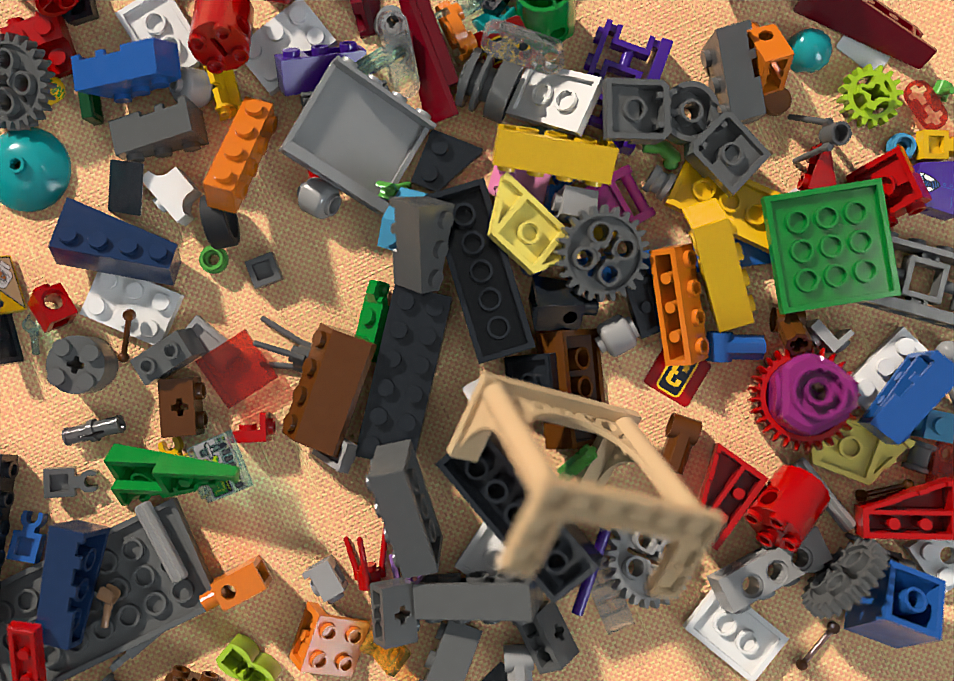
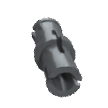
M121 415L102 420L90 419L85 424L63 428L62 440L67 446L88 440L97 442L102 437L124 433L126 430L125 420Z

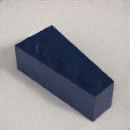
M68 197L48 245L56 264L171 286L175 284L181 265L180 253L176 243Z
M82 520L49 525L37 619L35 622L36 624H42L44 645L70 650L82 644L111 527Z

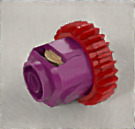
M812 345L810 350L799 356L791 355L789 350L785 348L783 349L784 356L779 350L773 352L775 361L770 357H766L763 361L767 368L761 365L756 367L761 376L753 375L750 378L754 383H757L756 386H751L747 389V391L755 393V397L747 399V403L756 404V407L749 411L750 414L758 413L759 415L754 424L763 423L765 425L761 434H766L770 431L773 433L770 438L771 442L781 438L780 447L786 448L790 442L792 443L793 451H798L802 444L804 451L810 452L812 443L817 451L823 450L822 441L827 446H833L832 436L839 440L843 439L844 435L840 429L851 431L852 427L846 421L858 419L857 416L851 413L852 410L861 408L858 405V398L861 396L858 391L859 383L851 376L854 372H847L843 369L846 364L845 361L838 364L834 363L837 354L834 353L828 358L824 357L826 348L820 349L815 354L814 345Z

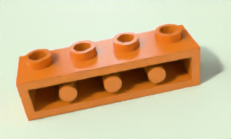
M247 96L244 97L203 182L207 207L237 214L242 201L247 196L249 185L257 174L259 163L267 152L272 134L276 132L278 126V117L274 114L273 103Z
M693 243L649 250L665 365L689 366L709 358V342L706 338L704 327L705 313L702 310L700 299L701 284L697 278V256L693 250Z

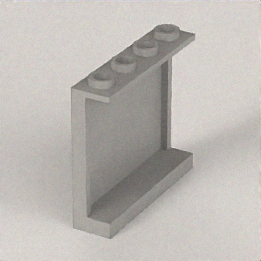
M337 56L331 61L278 151L376 214H384L390 204L388 200L377 196L381 191V187L376 186V182L381 180L398 184L428 131L434 129L437 124L430 120L431 116L426 111L420 108L414 109L408 105V100L396 91L391 93L382 86L383 82L372 74L365 75L358 70V64L352 59L345 56L342 58Z

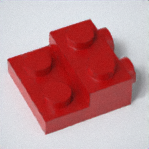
M36 10L34 11V17L28 19L14 17L7 20L8 26L0 28L1 34L6 32L27 36L30 41H36L38 43L37 49L46 51L43 59L52 61L47 69L50 72H55L56 75L54 77L60 79L73 74L71 56L77 54L66 21L61 15L46 17Z
M899 145L845 176L848 183L882 178L890 228L898 224L897 218L907 213L909 216L924 211L926 209L925 203L932 200L921 175L915 172L904 147Z

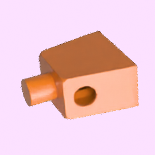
M752 22V29L747 30L749 48H756L757 58L751 59L755 77L760 76L763 95L784 90L795 53L776 25L770 24L760 27L759 23Z
M257 555L216 578L210 584L211 590L200 595L199 599L207 612L219 605L223 611H226L266 590L272 578L261 556ZM228 585H232L236 591H231Z

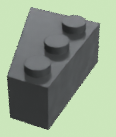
M183 95L177 97L178 104L166 108L162 103L154 105L155 112L142 115L140 111L108 121L115 156L124 161L141 163L145 161L146 157L165 158L172 156L173 152L179 150L184 152L200 150L201 146L209 144L203 111Z
M428 196L389 197L390 207L395 209V223L391 224V233L396 234L397 249L392 250L394 284L421 294L439 291L443 281V268L445 257L448 253V239L450 228L454 221L453 211L455 204Z

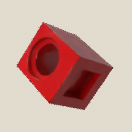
M61 282L52 286L43 284L35 288L27 303L44 333L72 323L78 314L76 307ZM45 302L54 303L58 309L47 307Z

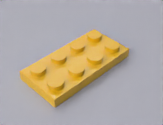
M685 159L664 206L682 213L681 208L716 197L727 216L734 217L738 233L733 234V237L769 253L760 199L765 196L781 193L748 179L733 196L728 197L709 176L703 178Z

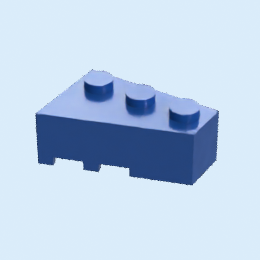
M938 350L908 354L857 423L885 444L899 445L905 442L911 436L912 430L954 387V362Z

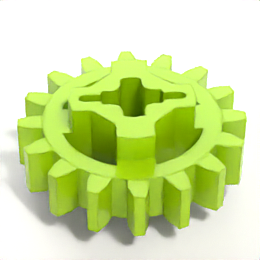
M871 64L866 65L862 69L860 67L856 68L842 80L844 84L837 89L839 93L843 94V96L836 100V103L844 105V108L839 111L840 114H849L847 118L848 123L854 119L857 120V128H861L866 123L868 129L876 127L877 124L879 126L889 122L888 119L898 114L895 109L903 104V102L897 100V97L904 94L903 90L896 89V86L901 82L900 79L892 81V70L886 74L882 73L883 65H879L874 70ZM867 79L865 84L856 85L858 81ZM883 109L881 113L872 114L875 110Z

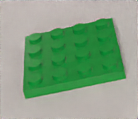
M882 178L765 196L760 199L780 314L901 295Z

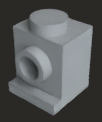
M332 554L309 566L302 573L304 580L308 577L311 578V589L317 597L321 596L323 602L328 601L329 604H332L344 596L343 591L348 586V582Z

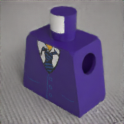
M954 161L921 162L913 165L915 172L921 175L932 198L931 201L925 203L926 209L920 213L945 221L953 219Z

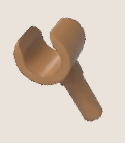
M109 583L106 587L100 588L96 597L105 602L101 628H108L111 610L121 595V591Z

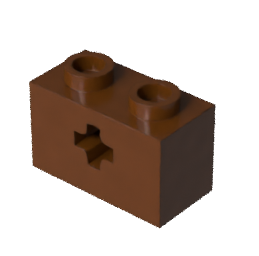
M201 376L157 379L161 438L204 434V428H207L208 416L207 412L203 411L206 387L204 382H201ZM182 403L188 404V409H181L180 405Z

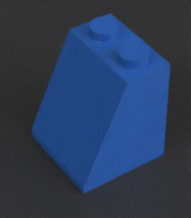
M890 560L886 562L889 567L882 571L885 576L876 581L879 585L869 590L871 595L863 596L861 604L855 603L849 612H845L843 629L896 649L941 641L946 581Z

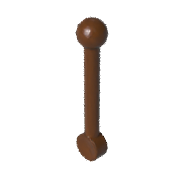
M127 309L122 314L125 320L122 349L117 356L121 363L129 360L127 351L131 322L136 318V313L132 309Z
M906 479L901 484L865 491L859 489L855 491V499L866 501L867 497L912 487L914 482Z
M830 621L827 624V631L803 659L796 661V667L799 670L807 669V663L832 634L839 633L840 625L834 621Z

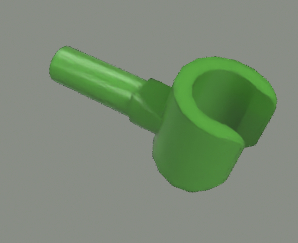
M937 80L930 95L941 96V101L946 102L949 95L954 94V86L949 81Z
M378 180L376 186L381 187V191L377 196L389 200V197H395L400 187L409 189L412 184L410 181L394 184Z

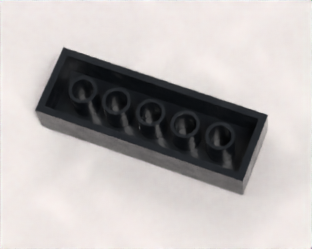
M484 178L428 194V197L455 204L453 211L454 221L450 228L446 258L478 363H485L536 347L508 255L487 236L493 206Z
M395 284L358 438L357 457L371 460L374 457L376 446L411 439L417 456L452 307V297L433 292L421 294Z
M492 430L477 462L450 457L447 453L435 464L505 546L531 494L500 437ZM563 519L539 567L531 578L549 600L555 604L600 568L603 555L573 520Z

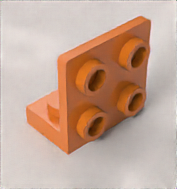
M307 602L289 653V658L300 672L350 678L353 676L370 623L367 620L328 615L318 603Z

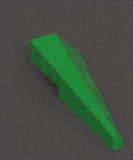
M116 443L113 444L104 460V463L116 479L111 490L122 506H128L132 500L137 499L143 503L149 501L151 496L156 495L167 498L196 492L200 486L204 485L216 488L220 482L228 480L235 484L240 479V468L238 466Z

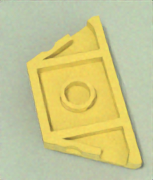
M505 172L500 177L487 236L529 275L554 266L557 261L562 260L561 255L554 254V250L562 249V245L555 240L556 238H565L566 235L561 230V227L565 226L513 176ZM582 250L578 253L577 256L584 254L586 252Z
M857 419L855 421H846L852 427L851 431L840 429L844 435L843 439L839 440L832 436L833 446H827L822 441L823 450L817 451L812 443V448L809 452L811 464L865 485H870L880 476L884 469L891 467L897 461L896 458L906 449H911L916 441L908 438L899 445L885 444L857 423L859 421Z

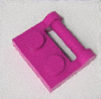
M629 164L613 172L611 185L602 183V187H585V189L599 191L598 211H600L601 205H608L609 212L613 207H620V216L624 212H630L629 222L639 220V224L656 215L654 208L649 207L631 175L633 171ZM616 181H622L639 214L633 216L615 183Z

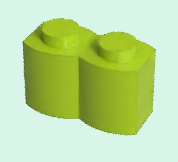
M238 633L216 658L219 668L226 675L239 681H276L282 671L280 664L274 657L265 652H260L257 644L250 637Z

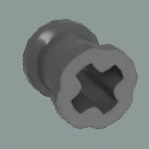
M912 439L916 441L915 445L909 450L906 462H902L901 466L929 475L930 471L927 468L932 453L937 451V447Z

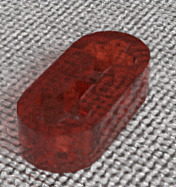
M924 80L910 82L904 90V99L920 124L928 130H937L943 127L948 120V113L930 84ZM916 85L918 88L924 86L927 89L923 93L927 103L922 105L917 98L913 100L909 98V95L912 93V86ZM930 105L934 112L940 110L943 113L939 117V124L935 125L933 122L927 124L925 122V119L928 117V113L924 109L926 106Z

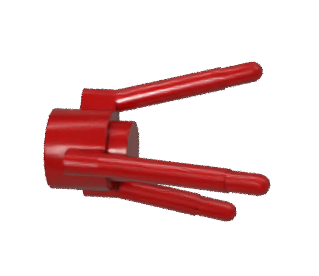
M384 526L378 567L375 562H367L362 537L359 536L357 538L360 565H358L349 537L345 536L343 538L354 571V579L358 581V587L361 591H370V583L379 582L381 578L386 577L385 562L388 543L384 537Z

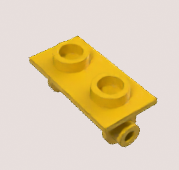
M203 65L204 71L208 74L210 84L215 85L212 91L216 105L215 110L218 112L220 121L223 122L235 117L242 104V97L234 70L213 74Z

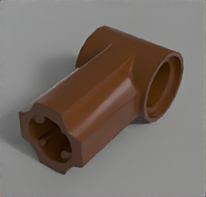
M773 307L769 317L771 332L779 333L785 349L789 350L791 355L797 356L811 349L813 340L806 328V311L780 314L779 307Z
M673 412L666 426L665 436L667 438L661 455L675 473L683 475L691 448L696 445L700 437L702 422Z

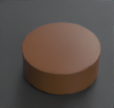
M785 87L782 91L764 95L766 114L769 116H780L789 109L792 97Z

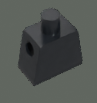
M534 275L532 277L528 301L535 331L577 330L581 326L583 315H597L599 302H597L596 298L586 300L582 294L580 296L575 295L576 285L567 288L565 286L566 280Z

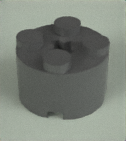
M72 335L58 339L53 343L46 359L47 380L51 385L69 394L98 392L115 379L118 372L117 355L109 346L110 344L99 337Z

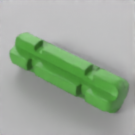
M584 445L557 469L559 476L573 479L597 459L596 447L594 445Z

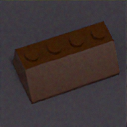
M320 323L318 330L315 331L312 337V347L309 356L303 363V373L299 384L293 391V401L289 413L284 417L282 433L294 442L330 456L338 457L377 345L350 331Z
M597 328L536 333L537 354L556 352L559 391L605 403L601 351L594 340L598 336ZM543 421L546 449H578L586 444L592 446L598 435Z

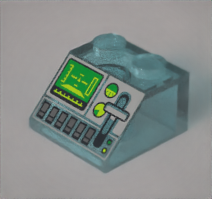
M232 430L186 449L188 454L185 457L228 464L240 468L238 483L234 484L231 480L220 482L216 488H210L208 485L198 488L197 491L202 499L206 498L207 503L254 485Z

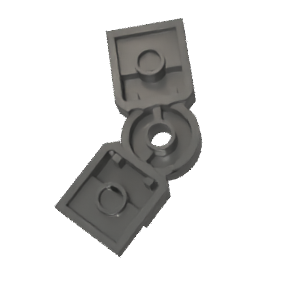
M606 77L602 81L603 141H628V144L657 145L667 139L674 144L683 145L684 158L703 178L709 176L728 197L733 196L772 155L733 112L724 111L718 113L719 101L717 96L703 83L685 81L669 89V85L660 79ZM684 108L690 111L691 119L685 115Z

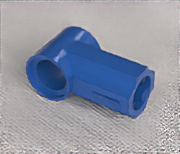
M707 331L706 338L709 342V358L705 359L706 361L732 362V359L763 360L766 354L764 335Z

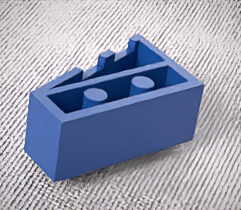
M155 37L121 44L120 51L106 54L105 49L95 50L96 57L84 58L79 54L71 56L75 92L114 99V102L119 104L130 103L133 98L138 96L150 95V91L155 89L168 88L170 83L182 79L178 44Z

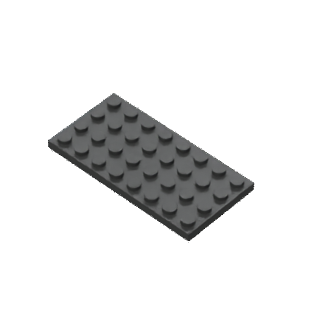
M177 497L155 506L154 509L188 571V576L178 583L171 582L137 515L111 527L82 644L70 650L44 645L47 681H64L206 612L199 596L211 590L210 584L213 582V579ZM44 560L0 581V681H12L7 626L13 620L29 623L36 622ZM109 583L117 587L121 591V595L111 610L108 628H101L105 602L96 597L100 588L106 587Z

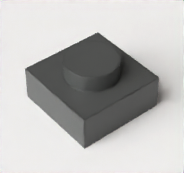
M273 252L245 261L254 289L258 290L284 280Z

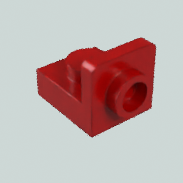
M261 412L259 414L260 429H257V424L239 425V430L230 431L231 443L267 442L272 440L271 435H275L276 432L275 418H271V412Z

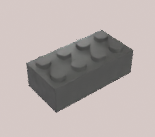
M408 439L376 446L374 457L370 460L369 474L366 475L365 481L368 492H373L376 500V515L379 519L382 518L385 540L387 543H391L393 548L394 566L400 568L403 579L438 573L443 536L412 441Z

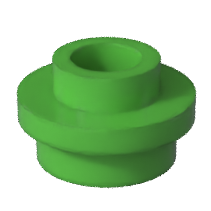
M210 245L201 251L199 263L206 272L218 274L223 272L228 266L229 256L225 249L216 250ZM213 255H218L219 262L216 265L211 263Z

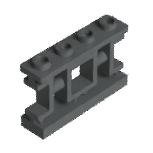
M891 231L894 251L898 250L913 254L904 256L901 268H897L901 290L899 297L905 299L892 296L855 303L954 330L953 312L927 306L928 304L940 305L945 292L953 295L949 310L954 311V283L947 281L951 265L954 266V248L941 245L935 248L926 245L927 241L922 239L908 238L906 240L898 238L899 234ZM914 266L935 271L929 295L909 290Z

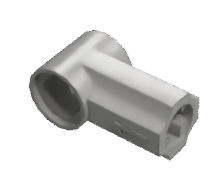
M503 645L504 666L508 681H533L534 661L526 645Z

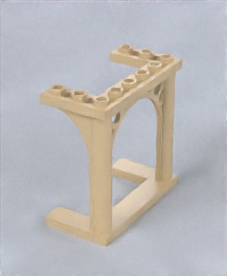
M485 371L482 372L447 447L450 457L477 462L492 430L495 431L531 494L497 561L501 572L533 577L563 519L670 539L668 547L644 587L650 596L678 600L726 519L719 511L703 508L638 427L642 417L637 411ZM535 420H541L598 434L592 444L597 449L595 451L598 455L597 459L576 475V480L560 477L532 433L531 423ZM625 463H636L643 469L664 499L610 488L605 485L615 468Z

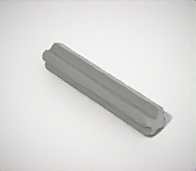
M802 457L792 464L793 466L803 468L812 473L828 489L830 502L826 511L842 531L849 532L855 528L857 524L854 518L806 458Z
M146 501L134 508V511L171 582L178 583L188 576V571L152 503Z

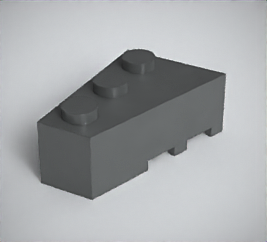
M751 19L716 29L700 53L701 63L704 68L708 69L710 76L708 80L709 88L715 93L719 101L718 113L724 111L733 112L744 125L758 121L766 114L760 76L755 77L751 60L757 58L756 48H749L747 30L752 29Z

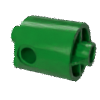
M516 0L517 14L520 16L528 32L554 40L555 45H559L573 36L576 22L575 0ZM531 39L537 50H543L552 46Z

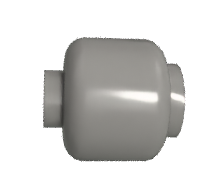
M180 67L182 79L170 83L169 86L174 100L178 103L177 97L185 95L197 107L206 106L214 98L212 89L215 88V85L210 84L207 72L191 67Z
M312 177L306 182L301 183L298 187V205L302 211L318 219H326L329 216L335 215L341 205L339 190L323 179Z
M617 314L597 326L598 336L594 340L602 354L608 351L612 357H618L634 348L637 344L636 338L640 335L629 316L624 318L622 315Z

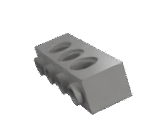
M814 526L796 551L797 560L795 563L792 560L794 552L774 545L772 547L762 546L706 576L721 608L735 614L746 612L751 608L750 604L755 601L769 599L776 594L775 590L783 586H792L800 581L799 577L804 574L814 573L823 569L824 563L833 558L818 527ZM772 564V565H773V573H772V575L769 577V576H768V567ZM748 577L749 586L744 590L743 581Z

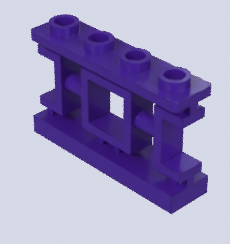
M607 19L605 27L598 26L593 43L598 45L595 54H588L583 70L588 71L587 74L601 77L603 80L606 72L623 78L641 79L643 72L630 68L631 61L634 57L646 62L650 52L653 51L655 54L646 79H660L673 44L672 40L662 37L661 41L655 40L656 37L650 35L646 47L642 48L619 39L623 25L612 24L613 20ZM609 35L613 37L609 49L618 51L622 55L619 63L605 59L600 70L596 66L606 38ZM600 94L596 104L603 106V94ZM603 107L600 116L591 115L587 125L603 130ZM613 141L619 149V153L627 156L631 155L636 144H628V141Z

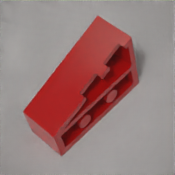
M715 443L698 498L703 508L719 511L726 519L710 545L716 551L721 547L769 480L768 477L720 443Z
M942 477L854 504V520L857 524L855 534L868 539L954 540V479Z

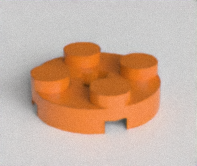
M445 0L436 5L435 11L441 10L443 17L438 19L439 24L452 50L459 49L462 54L457 57L461 61L471 57L473 49L478 47V43L472 31H467L462 22L465 16L459 3L451 4L448 0Z

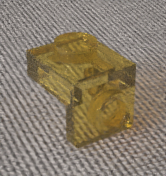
M373 630L368 633L365 641L359 647L362 653L373 656L384 672L392 677L396 676L412 655L405 645L384 649L373 642Z

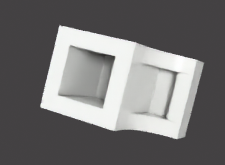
M174 167L165 175L158 176L150 171L143 174V183L155 196L152 201L162 212L168 211L177 223L187 226L194 220L191 213L192 204L202 195V192L185 172Z

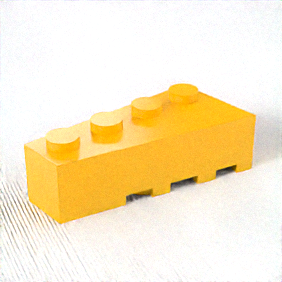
M498 123L492 163L498 166V170L512 173L515 172V169L527 171L526 174L533 177H544V174L555 175V179L563 182H573V179L585 180L584 183L586 185L602 187V183L611 185L619 149L613 141H603L602 136L600 142L586 134H582L581 137L575 135L574 139H571L561 131L547 130L544 135H539V130L536 128Z
M716 197L681 208L684 219H686L691 229L688 232L691 243H693L696 256H699L697 265L703 281L706 282L704 289L719 333L754 323L752 312L756 311V305L752 294H747L746 286L750 285V280L746 269H741L739 261L744 259L740 243H735L733 234L738 233L734 217L727 216Z

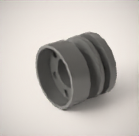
M476 47L461 71L457 83L455 105L463 108L468 98L471 97L468 110L474 112L479 103L484 102L483 117L501 124L519 84L524 65L506 58L501 63L499 69L494 68L495 53L490 52L485 62L482 63L485 49Z

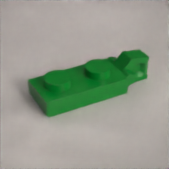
M370 280L356 332V335L377 345L372 362H377L390 307L388 306L387 299L390 284L376 280Z

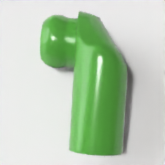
M663 140L657 145H642V153L659 154L664 159V168L668 170L678 168L681 154L670 142Z

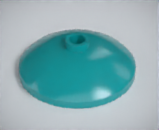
M30 127V130H9L0 136V203L21 212L41 211L55 204L65 193L71 178V161L64 145L51 133L36 127ZM18 161H20L21 166L19 169L16 170L15 165Z

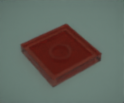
M246 329L195 361L228 409L278 377L259 347L253 345L254 340Z

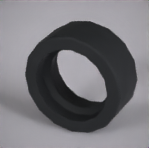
M203 195L200 198L199 209L202 226L209 244L216 250L237 246L240 242L237 214L207 207L206 197Z

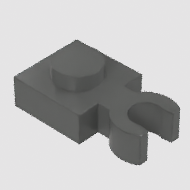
M77 466L44 468V498L75 497L77 495V488L84 492L96 491L99 485H89L86 478L87 476H96L98 470L88 469L82 474H77Z

